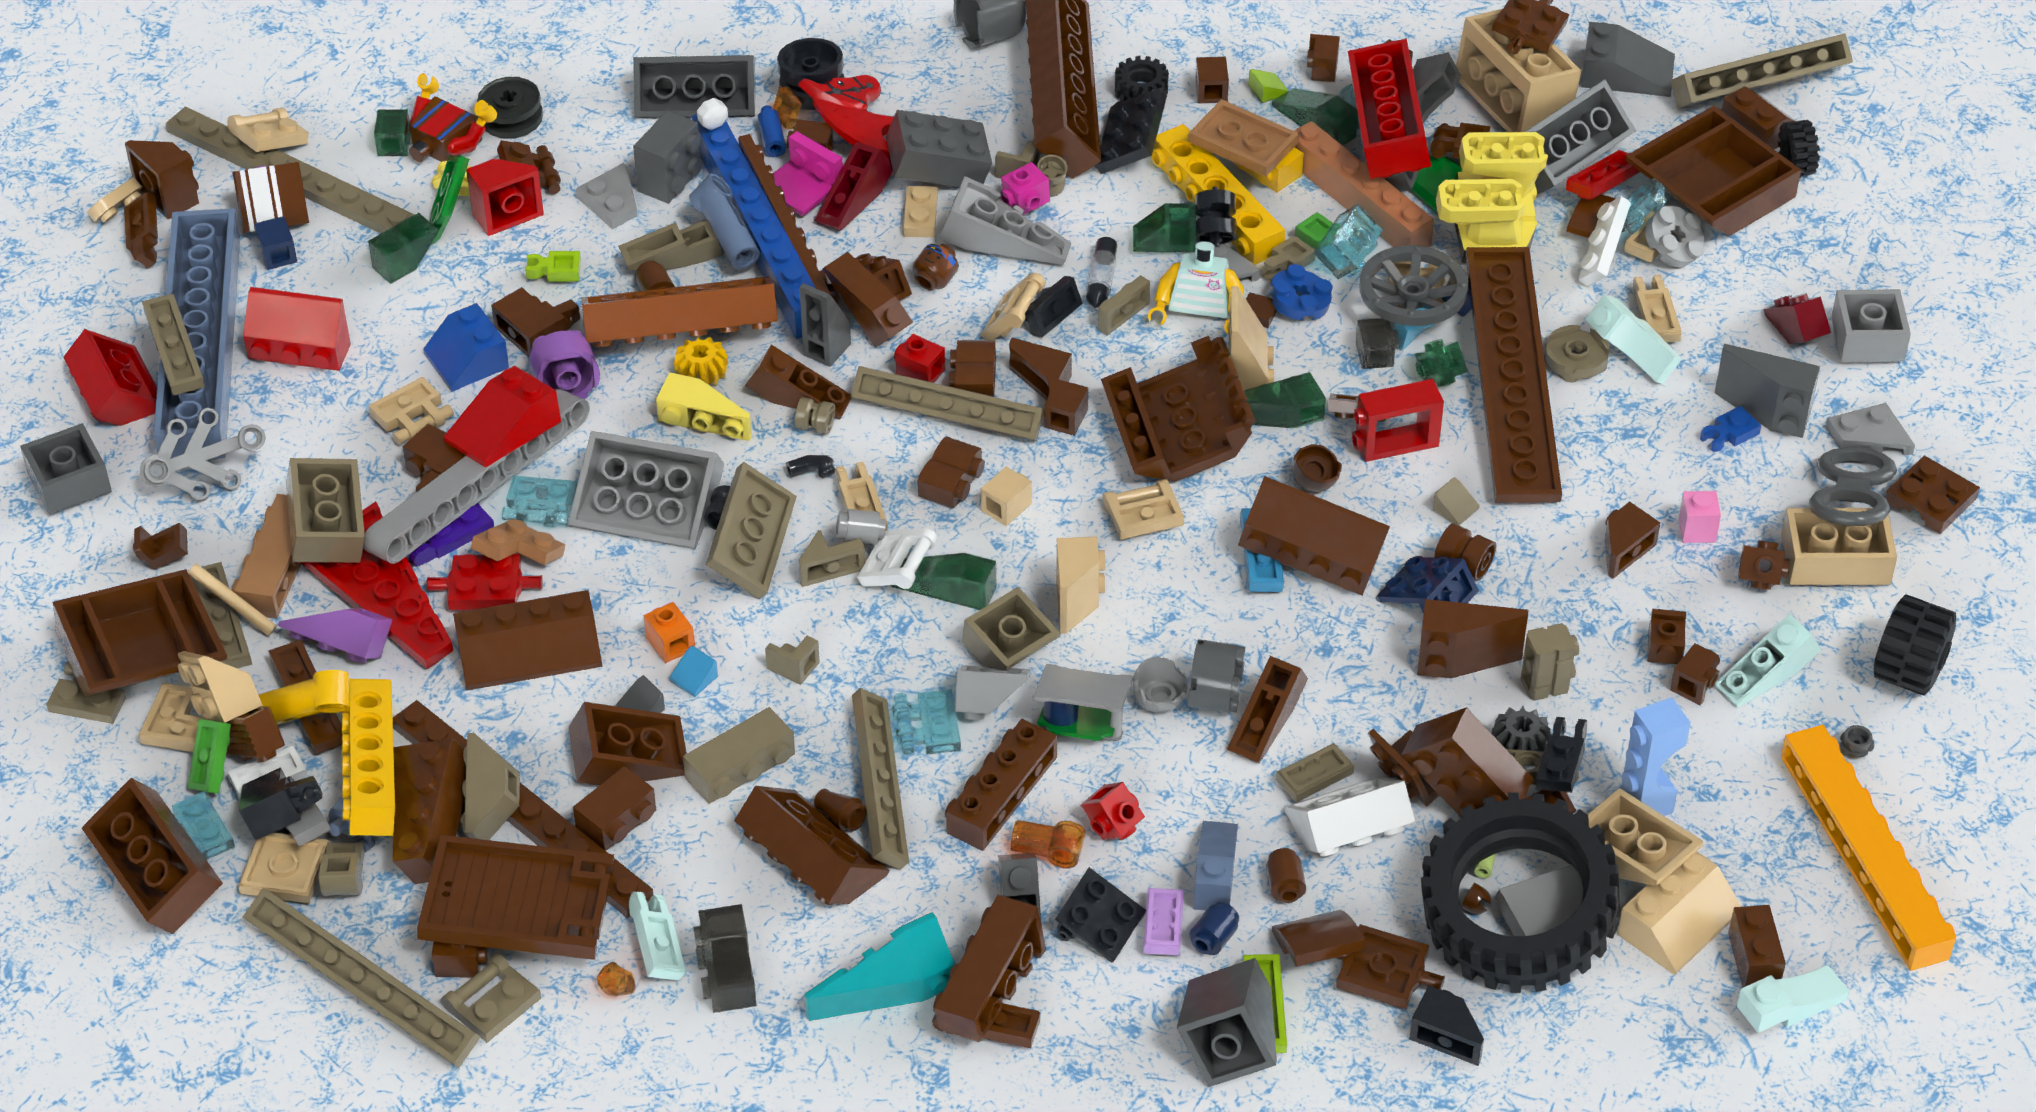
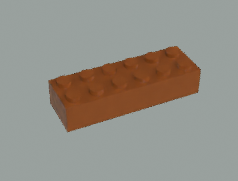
M770 276L581 297L586 340L588 343L593 342V347L613 345L612 340L625 339L627 344L639 343L644 341L645 336L653 335L657 336V340L676 338V333L689 332V336H702L708 334V329L720 328L722 333L736 332L740 330L739 326L750 324L752 329H764L771 327V322L778 321L774 283Z

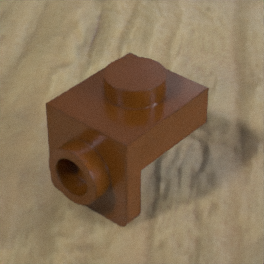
M179 522L151 536L142 526L134 529V553L138 559L144 560L151 568L156 570L188 554L187 529Z

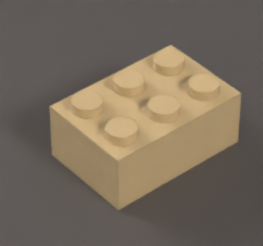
M1810 508L1786 509L1781 538L1785 558L1790 559L1788 570L1790 585H1891L1897 554L1889 514L1883 521L1873 525L1843 526L1820 519L1811 512ZM1834 508V509L1842 510V511H1847V512H1861V511H1868V510L1873 509V508Z

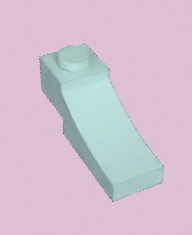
M1603 295L1585 319L1603 339L1610 341L1648 373L1655 382L1664 384L1682 360L1645 320L1637 318L1618 298Z
M1829 965L1799 976L1774 979L1770 975L1740 989L1737 1007L1756 1032L1760 1033L1781 1022L1787 1028L1848 999L1849 990Z

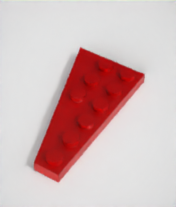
M376 501L362 510L364 534L370 526L383 518ZM363 548L360 563L300 562L354 609H366L392 619L388 637L426 669L453 652L452 641L438 615L434 613L429 603V598L420 587L418 578L406 557L395 564H391L368 553Z

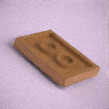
M1221 99L1189 132L1188 142L1263 176H1267L1299 143V133Z

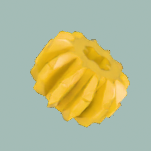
M697 336L696 341L685 340L683 346L677 347L674 360L676 374L698 378L706 384L717 386L719 379L725 378L729 363L728 355L721 342H713L711 337L706 340H700Z

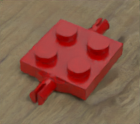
M520 554L510 555L500 561L485 555H453L452 569L447 577H427V591L448 592L449 610H475L515 603L523 589H543L542 575L522 576Z

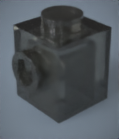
M1383 318L1357 320L1355 343L1362 369L1394 367L1395 349L1399 347L1397 330H1392L1390 321Z

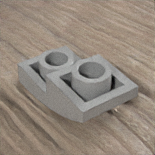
M315 803L301 812V820L286 826L289 834L293 836L299 847L331 830L327 820Z

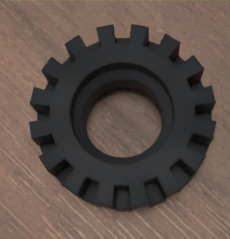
M1135 56L1134 61L1130 57L1126 59V63L1120 62L1119 68L1116 67L1115 70L1116 98H1120V101H1126L1138 96L1142 92H1150L1160 87L1167 95L1169 72L1166 69V65L1164 63L1160 64V60L1156 58L1152 62L1149 56H1146L1145 60H1141V56Z
M1809 120L1782 123L1779 128L1780 132H1778L1780 139L1778 141V147H1780L1778 153L1801 169L1800 176L1815 174L1817 172L1816 169L1819 167L1817 161H1820V156L1818 155L1820 147L1817 145L1818 135H1815L1816 129L1814 126L1812 127L1813 123Z

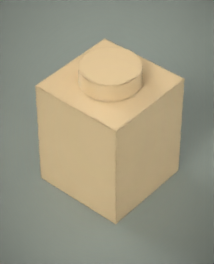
M1007 466L981 488V511L1005 526L1009 525L1032 504V481Z

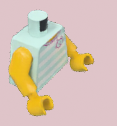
M1199 242L1196 244L1195 254H1184L1182 261L1173 263L1160 278L1154 298L1156 306L1149 311L1148 320L1150 322L1152 313L1158 310L1163 313V320L1161 322V325H1163L1167 319V314L1164 311L1166 305H1169L1168 311L1228 318L1230 313L1231 286H1238L1243 295L1244 287L1235 271L1229 269L1228 260L1226 258L1214 257V245L1210 242ZM1230 318L1224 323V330L1227 334H1229Z

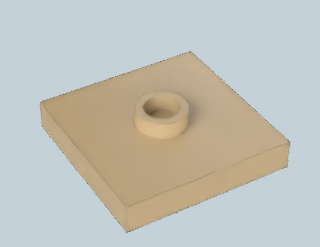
M273 832L257 839L238 885L240 894L258 896L264 887L281 900L309 904L319 879L322 854H326L329 840L316 838L299 847L290 834Z

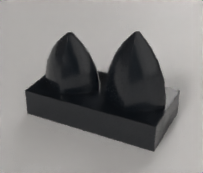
M1064 276L1053 286L1043 288L1040 293H1036L1037 299L1030 304L1025 312V321L1029 322L1033 336L1043 337L1081 306L1083 302L1074 277Z

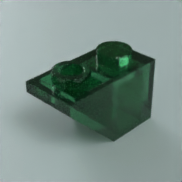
M1164 203L1133 226V252H1195V204Z
M417 213L368 240L372 268L390 284L415 271L438 233L437 228L424 216Z

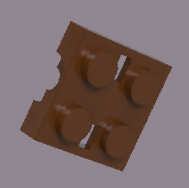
M1924 455L1887 490L1886 499L1889 505L1899 511L1902 508L1908 512L1911 510L1917 511L1921 519L1925 521V526L1941 534L1977 499L1980 487ZM1948 498H1950V499H1952L1953 501L1957 502V504L1954 505L1953 503H1951V502L1949 501Z

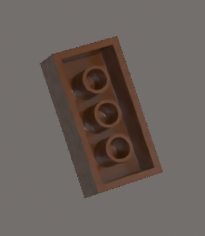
M130 778L81 828L145 920L171 934H174L223 884L158 792L133 778Z

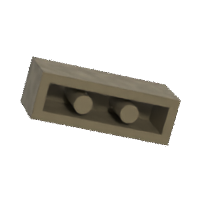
M768 707L683 756L685 779L710 804L721 797L728 796L734 789L748 781L757 779L765 771L786 762L791 756L795 755L794 732Z

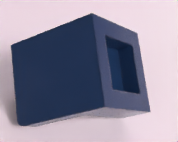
M284 216L254 224L267 270L297 263L294 241Z

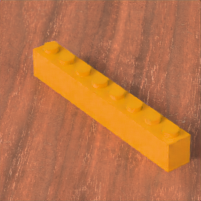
M1824 724L1785 735L1781 759L1909 970L1913 971L1950 960L1953 946L1956 942L1953 926L1948 922L1946 923L1939 912L1936 899L1926 891L1918 870L1912 868L1908 862L1902 844L1899 841H1895L1889 831L1885 817L1882 814L1879 815L1874 807L1869 791L1863 788L1856 778L1853 765L1847 762L1840 752L1836 738L1830 736Z

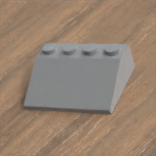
M591 431L568 525L696 549L706 524L705 514L708 506L711 504L712 493L720 485L724 462L715 452Z

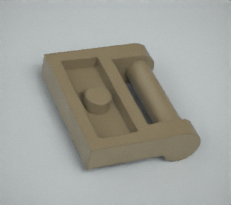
M499 953L491 957L487 962L488 965L455 992L449 991L441 998L444 1007L465 1026L479 1035L486 1043L541 999L540 989L513 969ZM496 976L502 979L501 982L470 1007L464 1004V1002Z

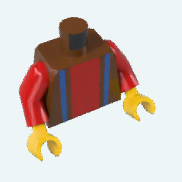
M421 73L417 78V85L422 89L421 96L416 98L409 124V132L411 133L413 144L409 148L411 157L417 162H422L430 156L442 162L447 161L450 156H459L473 152L478 143L482 141V136L486 130L485 123L493 122L496 119V109L488 105L484 100H480L474 106L476 114L474 115L436 96L429 99L431 94L438 91L439 82L432 76L430 84L426 86L428 77Z

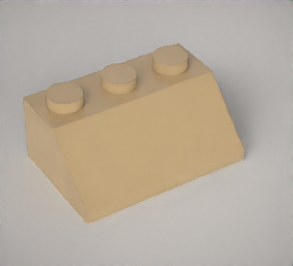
M1696 851L1657 886L1648 884L1622 908L1617 935L1676 975L1730 924L1733 908L1742 906L1719 866Z

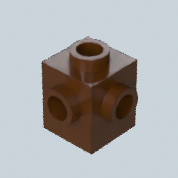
M1758 540L1757 546L1743 544L1738 578L1750 580L1751 587L1771 590L1772 584L1780 585V578L1787 579L1790 559L1784 558L1785 551L1778 550V543ZM1763 559L1770 561V567L1765 571L1760 570L1758 567L1759 562Z

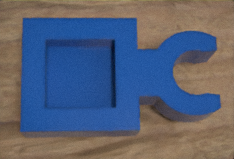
M1739 406L1715 418L1714 425L1704 427L1701 431L1700 440L1703 442L1707 439H1714L1711 451L1717 452L1722 450L1724 444L1728 441L1735 447L1759 435L1761 424L1742 406Z

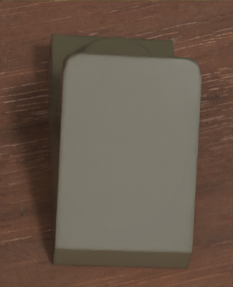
M818 530L799 559L801 586L806 587L860 572L865 564V547L861 538L828 547L822 531Z

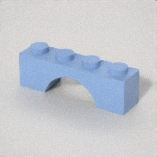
M1673 697L1634 711L1633 723L1630 728L1629 746L1626 751V763L1622 773L1621 789L1663 816L1674 812L1677 789L1661 767L1669 757L1686 746L1691 723Z

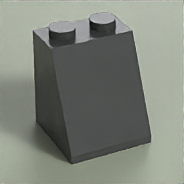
M1256 958L1190 979L1176 1028L1208 1087L1276 1066L1277 1056L1271 986Z

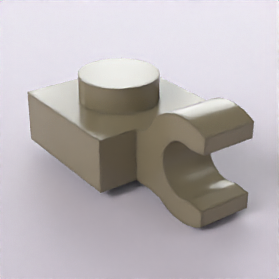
M1293 235L1272 248L1271 257L1264 261V266L1269 268V270L1262 274V277L1271 283L1273 277L1278 272L1288 269V266L1292 264L1305 267L1315 261L1316 250Z

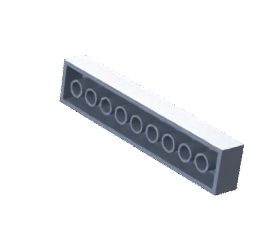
M235 208L172 212L165 295L174 294L205 387L173 395L160 359L153 434L157 453L167 434L166 425L169 421L181 419L187 425V432L178 439L171 458L184 454L197 427L198 413L202 409L212 408L219 416L217 424L211 427L202 448L227 439L241 236ZM204 412L202 420L206 424H211L214 416L210 412ZM174 422L171 425V432L175 435L181 434V424ZM226 454L220 455L212 459L226 458Z

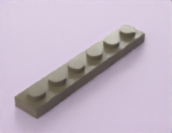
M858 366L851 397L856 400L1036 442L1044 416L1043 408Z
M859 688L852 694L872 857L901 870L909 863L888 702L887 699Z

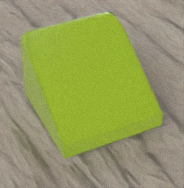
M1256 69L1249 70L1248 85L1262 103L1289 94V90L1275 73Z

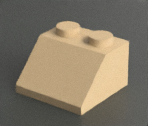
M1097 537L1057 538L1056 585L1061 634H1067L1099 607V593H1105L1104 573H1099V571L1105 570L1106 567L1105 550H1098Z

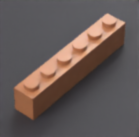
M1312 121L1294 130L1299 133V143L1295 148L1304 153L1302 174L1391 246L1418 245L1430 247L1432 245L1434 218L1384 178L1370 179L1367 165Z

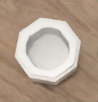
M715 98L703 102L697 110L698 121L703 127L710 130L721 127L728 118V108L722 101Z

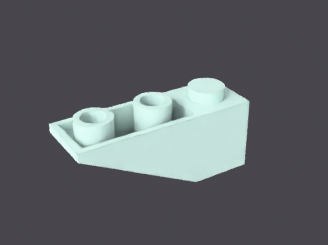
M1788 614L1715 683V686L1737 707H1740L1796 675L1822 650L1814 636L1791 614Z

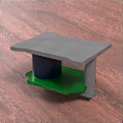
M1046 664L1033 695V701L1044 702L1037 725L1045 727L1049 732L1056 735L1101 741L1102 738L1121 740L1123 735V705L1133 676L1124 674L1112 675Z

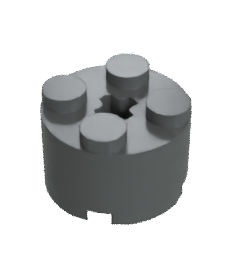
M1197 640L1191 670L1192 690L1189 689L1188 707L1224 713H1237L1240 695L1239 687L1243 679L1245 647L1237 644Z

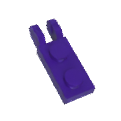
M477 503L411 552L409 559L416 566L423 565L435 558L439 559L471 542L473 536L493 528L494 521Z

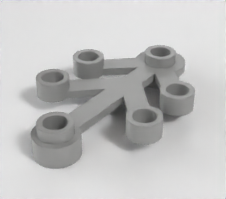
M202 409L198 413L197 427L184 454L171 458L178 439L187 432V425L183 420L173 419L166 425L167 434L158 453L150 455L142 461L140 476L149 486L161 487L169 483L188 492L190 497L196 501L204 500L209 496L210 488L208 484L204 481L194 482L175 471L189 467L219 481L222 487L227 490L236 489L241 483V476L237 471L225 470L206 460L241 448L247 451L258 450L265 443V433L258 425L250 424L241 428L238 436L202 448L211 427L215 426L219 419L218 413L214 409ZM204 412L213 414L214 420L211 424L203 422L202 415ZM174 422L180 423L182 426V432L179 435L171 432V425ZM247 432H253L256 435L254 444H248L245 441V434ZM154 464L160 465L162 468V474L159 477H154L150 472ZM229 473L236 477V483L233 486H228L225 483V476ZM197 484L205 488V494L202 497H197L193 492Z

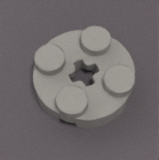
M1664 206L1655 212L1646 223L1645 234L1648 245L1652 250L1654 248L1657 249L1662 255L1659 259L1667 265L1685 267L1703 255L1705 242L1701 229V219L1694 212L1688 213L1686 210L1676 206ZM1671 232H1674L1678 236L1679 241H1677L1676 237L1672 235Z

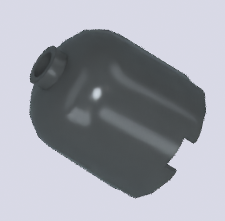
M954 0L956 27L962 26L966 35L962 40L968 47L976 48L1012 38L1024 28L1027 14L1025 0Z

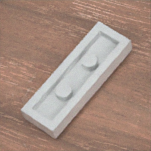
M1622 196L1610 203L1603 204L1597 213L1598 221L1595 230L1589 237L1590 245L1587 254L1581 261L1582 269L1578 281L1587 287L1607 277L1631 204Z

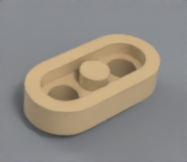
M133 177L100 199L87 213L94 222L102 220L103 223H106L118 213V207L122 204L127 206L141 196L139 191L142 189V186Z

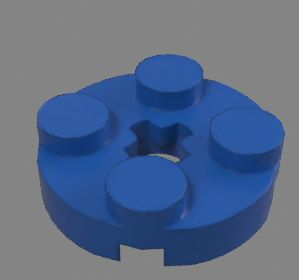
M1292 264L1288 266L1287 270L1280 271L1273 277L1268 295H1271L1273 298L1272 305L1281 314L1295 320H1303L1304 316H1313L1312 320H1316L1327 313L1332 300L1331 292L1333 286L1330 281L1306 271L1301 265Z

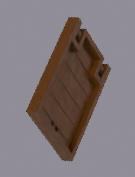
M440 835L417 926L418 940L595 960L597 939L599 940L610 888V876H612L614 869V854Z

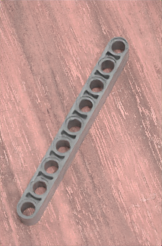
M557 389L556 393L562 422L486 468L465 456L370 526L365 532L364 550L391 564L401 561L461 516L471 506L477 504L586 421L590 411L588 401L565 390Z

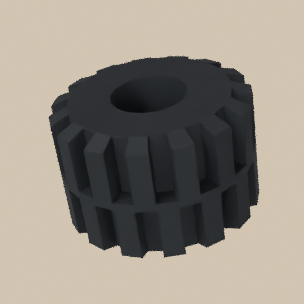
M1905 594L1893 609L1882 635L1874 661V678L1925 696L1935 684L1948 658L1956 628V612Z

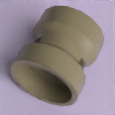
M1057 155L1043 156L1037 163V168L1049 179L1050 197H1054L1062 193L1064 189L1067 164L1062 157Z
M801 397L796 409L795 427L803 430L814 428L818 433L829 434L834 423L835 404L826 401L815 403L811 398Z

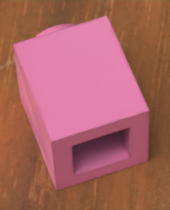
M1683 491L1678 518L1682 542H1716L1721 518L1717 491Z

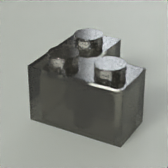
M742 904L698 911L700 926H694L693 933L698 970H705L707 976L700 978L703 999H711L713 1013L757 1006L755 982L749 956L748 935Z

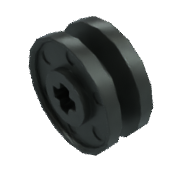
M521 77L495 79L485 85L478 93L477 102L484 100L488 105L495 108L497 112L496 119L484 125L486 127L485 131L492 136L499 138L522 137L536 130L542 122L543 108L540 103V92L537 85L528 79Z

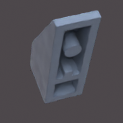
M1203 821L1195 876L1194 910L1206 911L1209 906L1215 905L1218 902L1230 905L1238 824Z

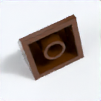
M1746 86L1723 98L1721 111L1774 150L1778 148V141H1780L1778 132H1780L1779 128L1782 123L1795 121L1771 102Z
M135 140L125 142L132 178L134 177L142 186L139 193L143 195L149 192L155 196L156 209L168 220L172 218V212L186 211L199 204L197 194L199 185L192 170L194 161L186 150L182 151L173 142Z

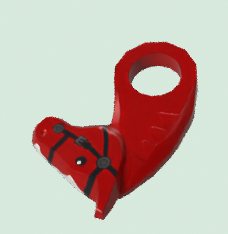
M860 75L850 78H833L825 84H819L808 79H802L798 85L812 97L813 105L818 113L839 136L853 146L856 142L878 148L891 161L887 141L883 136L887 135L894 116L875 114L867 110L869 102L875 101L881 94V86L876 78L869 75Z

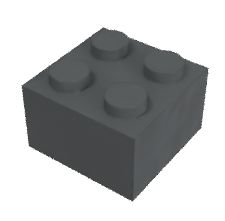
M667 110L636 142L633 149L638 192L669 204L677 194L684 190L686 184L700 173L703 162L700 154L701 139L699 137L698 122Z
M83 423L20 446L27 473L49 515L112 492L105 463Z

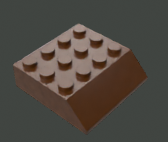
M1714 105L1625 156V161L1709 225L1729 236L1794 199L1797 194L1801 174L1800 168Z
M187 569L52 602L56 633L84 697L178 674V664L181 663L178 653L182 651L204 655L219 662L227 660L225 649Z

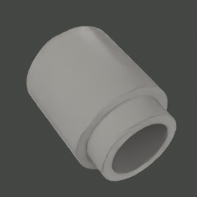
M847 509L846 512L839 511L836 523V538H842L844 542L861 538L863 544L877 545L878 539H884L886 520L880 519V512L855 509Z

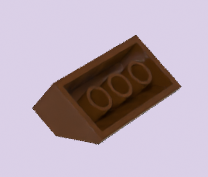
M1264 476L1246 520L1238 546L1248 549L1253 553L1271 557L1273 560L1277 559L1283 565L1290 566L1315 578H1320L1363 596L1390 526Z
M589 590L453 613L467 691L602 667Z
M755 786L734 820L744 829L743 834L745 837L763 845L768 850L767 855L772 860L785 864L792 870L790 875L795 880L809 885L815 890V897L827 905H833V903L850 904L884 879L890 871L880 861L873 859L866 849L796 790Z

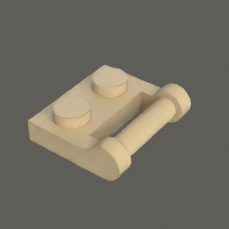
M276 108L270 113L245 117L239 114L232 115L227 120L229 131L255 152L308 144L309 132L299 126L296 121L291 120L285 108Z
M1031 273L1006 292L980 335L986 340H994L999 335L1005 337L1013 328L1021 327L1026 318L1025 312L1036 293H1040L1046 284L1045 278L1038 273Z
M1167 479L1156 481V485L1116 494L1114 491H1110L1102 495L1105 510L1109 512L1121 540L1184 525V515Z

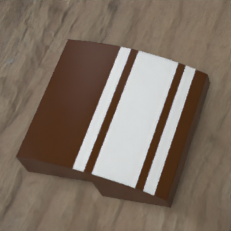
M299 162L232 172L243 233L254 232L255 223L282 216L285 217L288 226L309 223Z

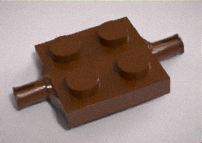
M1508 0L1495 19L1492 31L1512 40L1507 46L1510 53L1514 49L1513 54H1518L1522 46L1532 47L1548 53L1566 26L1570 14L1561 11L1555 6H1550L1553 0Z
M1362 924L1358 928L1365 938V950L1334 957L1342 960V968L1337 978L1336 988L1403 1009H1407L1413 992L1420 984L1442 990L1445 976L1425 971V961L1429 953L1428 944Z

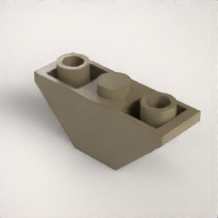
M467 733V746L463 751L466 764V779L462 785L465 797V813H463L461 819L462 828L470 838L490 840L519 807L520 772L475 733Z

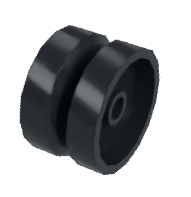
M804 38L786 44L779 51L777 64L780 75V94L783 101L792 107L803 110H816L812 97L798 85L802 79L825 84L833 78H845L842 72L844 68L843 53L840 47L832 41L822 38Z

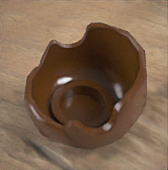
M1316 444L1300 448L1292 462V473L1296 482L1304 489L1317 493L1327 491L1334 486L1339 479L1342 464L1337 461L1332 451L1323 445Z

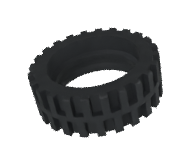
M1519 792L1508 793V800L1499 802L1495 801L1494 796L1483 799V807L1474 810L1471 805H1468L1461 809L1462 818L1459 821L1455 822L1452 818H1449L1443 824V838L1434 835L1429 844L1431 856H1424L1422 863L1423 877L1421 878L1426 925L1427 929L1431 930V938L1437 950L1443 948L1444 960L1451 967H1454L1457 963L1461 964L1462 975L1470 981H1473L1477 975L1484 978L1485 987L1496 990L1498 983L1507 984L1511 993H1521V986L1535 985L1536 992L1547 990V982L1558 980L1560 986L1571 982L1570 973L1578 969L1581 974L1591 968V956L1594 954L1601 958L1607 951L1606 937L1614 938L1617 930L1616 917H1620L1618 865L1615 864V852L1611 843L1605 845V834L1601 827L1595 825L1590 828L1588 815L1581 809L1573 814L1568 811V802L1557 799L1555 804H1550L1544 801V794L1533 793L1532 800L1519 799ZM1512 849H1533L1555 855L1572 865L1580 875L1583 885V897L1581 905L1576 912L1559 926L1536 935L1507 936L1480 927L1463 913L1459 901L1460 882L1476 864L1491 855Z

